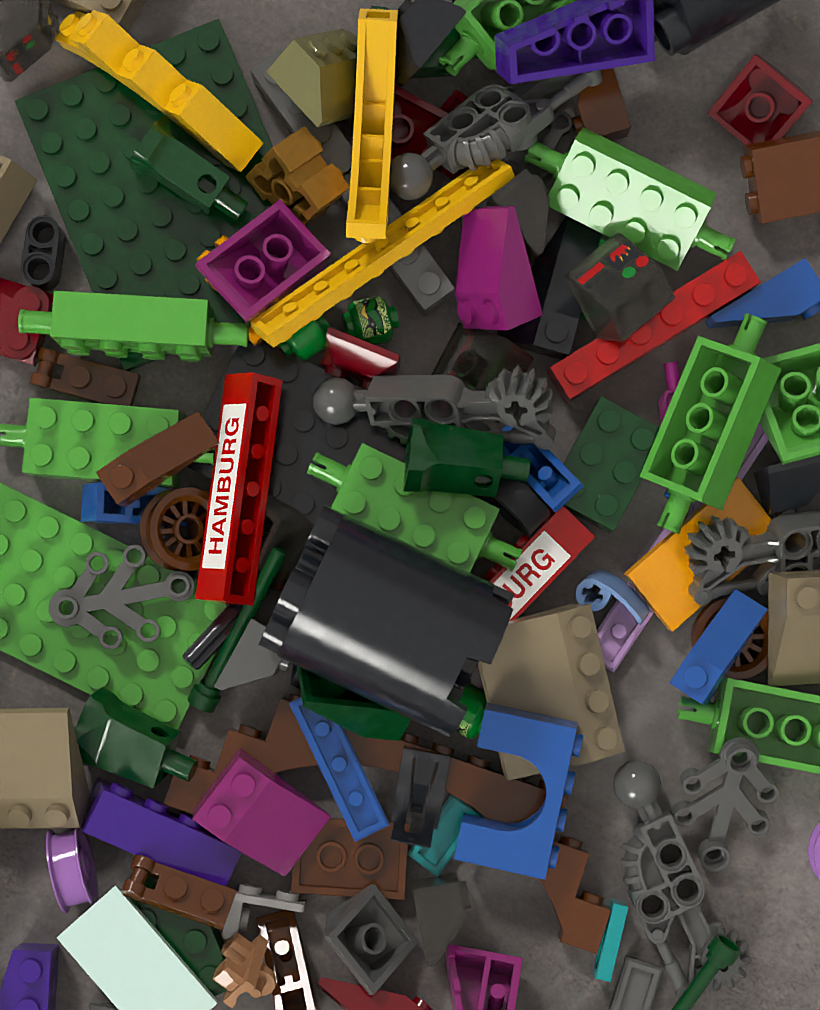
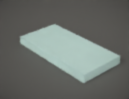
M118 884L56 937L118 1010H211L219 1002L132 900L121 893V888Z

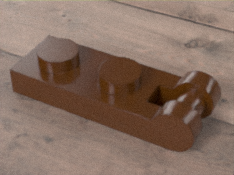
M39 348L37 359L40 361L37 372H32L30 384L101 404L133 406L141 378L139 374L62 354L50 349ZM54 364L64 367L60 380L51 377Z
M143 855L134 856L130 866L133 872L130 879L125 880L121 889L123 895L220 930L224 929L237 890L156 863L151 858ZM147 876L158 880L154 890L144 886Z

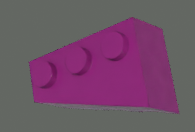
M449 944L446 948L445 965L452 1009L515 1010L523 958Z

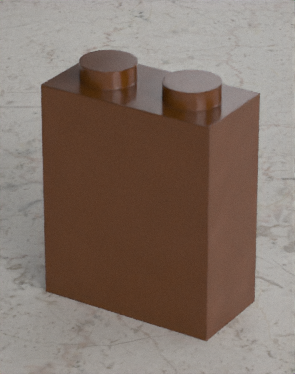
M820 130L743 146L744 156L740 157V169L743 178H748L749 193H745V205L749 215H753L755 220L763 224L820 212Z

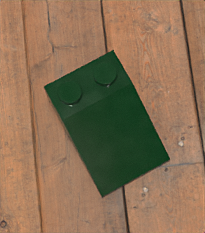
M297 666L303 707L363 738L400 741L411 719Z

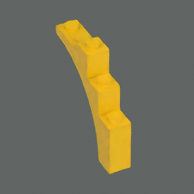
M360 8L354 130L346 237L355 238V240L363 243L386 239L389 214L398 10Z
M96 10L87 14L76 11L74 14L68 15L60 24V32L54 40L64 49L88 60L136 92L185 130L225 166L242 172L264 142L203 85L187 80L156 50L140 45L108 14Z

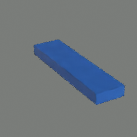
M302 697L290 702L289 705L354 841L356 842L389 826V821L344 727L303 707Z

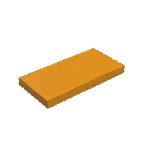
M736 477L723 510L705 503L702 504L684 520L680 534L673 531L670 532L624 573L625 577L666 628L672 632L703 606L697 604L688 592L695 574L688 567L689 557L684 549L685 546L692 543L688 539V533H697L700 530L698 528V521L709 525L712 515L719 517L721 520L728 517L733 519L738 526L745 527L750 536L766 532L767 526L772 520L739 477ZM743 566L723 581L732 580L747 566Z

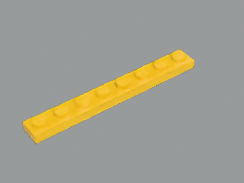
M499 159L491 161V165L488 167L481 165L478 166L477 170L471 171L468 169L389 224L386 228V239L362 243L251 320L250 323L255 333L273 348L289 340L295 332L311 321L320 318L325 311L341 300L350 297L359 287L372 278L380 276L385 269L402 257L410 255L415 248L432 236L440 234L445 227L456 219L470 213L476 205L486 198L500 192L506 184L515 179L512 167Z

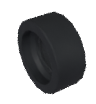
M500 478L496 497L483 496L489 504L500 509L499 514L526 535L532 534L550 514L543 501L523 481Z

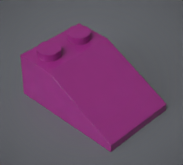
M279 200L196 262L195 267L234 310L248 322L325 270L331 253L290 209Z
M515 205L474 207L470 213L463 217L455 297L458 304L457 313L464 328L510 330L543 315Z
M239 748L194 807L192 819L226 844L285 877L330 819L331 815Z

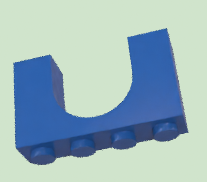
M492 703L486 704L477 747L520 756L530 761L539 770L544 779L546 798L535 814L518 822H502L464 813L454 856L455 860L544 880L547 869L556 868L560 846L553 845L555 831L563 832L568 809L560 808L563 793L571 795L575 772L568 770L571 756L579 757L583 734L576 733L578 722Z

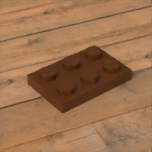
M330 817L292 867L291 893L352 897L370 884H375L386 899L404 900L408 844L391 841L394 821H389V826L355 842L344 818ZM405 822L404 830L406 832H409V822Z

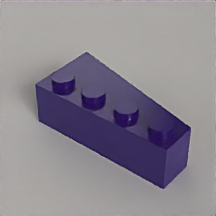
M577 0L494 35L497 73L510 84L655 61L654 0Z
M98 777L90 793L91 800L81 824L84 833L132 854L149 857L156 863L223 886L227 885L242 852L226 844L192 819L193 816L182 813L179 816L167 810V805L148 797L146 800L134 794L133 790L119 783H111Z
M21 943L12 950L0 989V1010H56L59 944Z

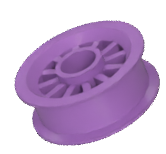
M82 826L56 834L52 829L48 830L46 834L47 862L54 894L61 910L64 913H68L70 906L86 902L93 906L98 901V880L87 834L83 832Z

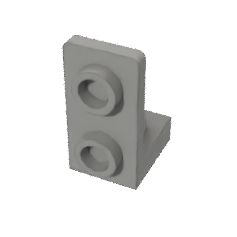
M240 883L239 888L232 887V889L237 891L224 929L222 930L221 938L229 939L235 932L239 934L240 931L247 932L251 909L244 908L245 903L304 912L306 900L299 899V893H291L289 890L279 889L276 895L262 893L261 886Z

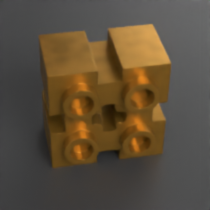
M305 126L273 146L261 159L262 161L255 165L245 176L263 201L268 198L273 205L281 200L304 226H307L333 205V202L350 189L342 171L334 166L333 163L327 165L321 157L323 151L321 143L315 136L311 135Z

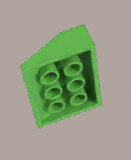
M820 343L763 358L781 368L760 419V424L782 465L820 455Z

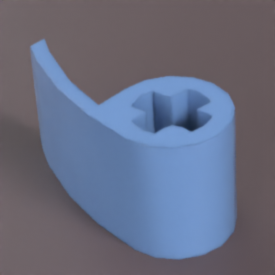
M603 569L594 570L577 586L576 600L579 604H591L592 611H599L604 608L614 596L625 605L639 625L643 623L650 612L640 596L623 580L609 571ZM593 585H597L601 589L598 593L600 595H596L593 592L595 588Z

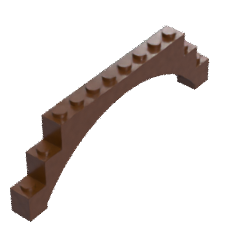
M291 693L289 699L280 698L266 739L260 737L261 730L244 724H240L239 730L235 728L229 729L216 769L209 768L211 761L190 755V758L198 761L193 778L187 782L173 776L163 804L193 814L194 807L239 748L273 773L318 765L289 705L290 702L302 696ZM344 728L362 766L382 768L399 773L404 745H406L405 748L450 756L451 753L445 791L469 804L488 819L502 822L525 820L539 810L546 798L544 780L540 779L539 785L524 781L525 777L509 781L505 780L504 773L489 769L490 762L482 758L469 755L467 761L453 756L454 749L433 742L431 748L417 744L419 737L404 732L400 741L363 738ZM413 758V760H412V775H411V776H413V777H414V770H415V758ZM436 762L430 784H433L438 762ZM564 794L560 808H565L568 799ZM561 835L560 841L553 840V845L560 846L556 868H548L545 880L540 879L551 900L561 926L558 933L560 942L597 954L611 909L603 904L604 897L585 890H583L581 896L576 895L589 853L581 848L582 841Z

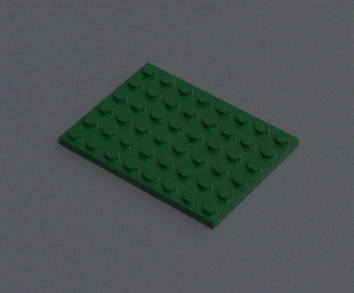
M219 18L151 45L149 48L156 50L187 80L203 85L264 142L242 172L225 166L203 145L170 119V130L173 136L230 176L227 188L249 203L237 221L216 207H213L207 215L157 180L130 169V158L150 127L165 114L101 68H94L15 100L92 293L208 300L215 311V322H250H246L221 294L205 281V277L195 267L196 258L205 250L210 252L214 250V242L222 235L230 238L272 206L268 198L264 201L245 177L255 165L262 161L261 159L272 148V145ZM128 352V357L119 358L125 371L134 370L156 360L142 358L143 354L138 352Z

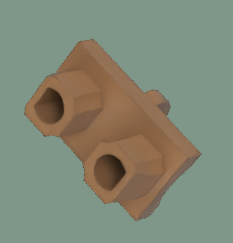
M235 932L222 946L221 954L226 959L215 970L213 980L226 989L223 1002L231 1008L236 1005L238 996L244 992H249L252 997L259 998L272 993L275 989L276 975L263 963L268 940L260 934L250 942L238 932Z

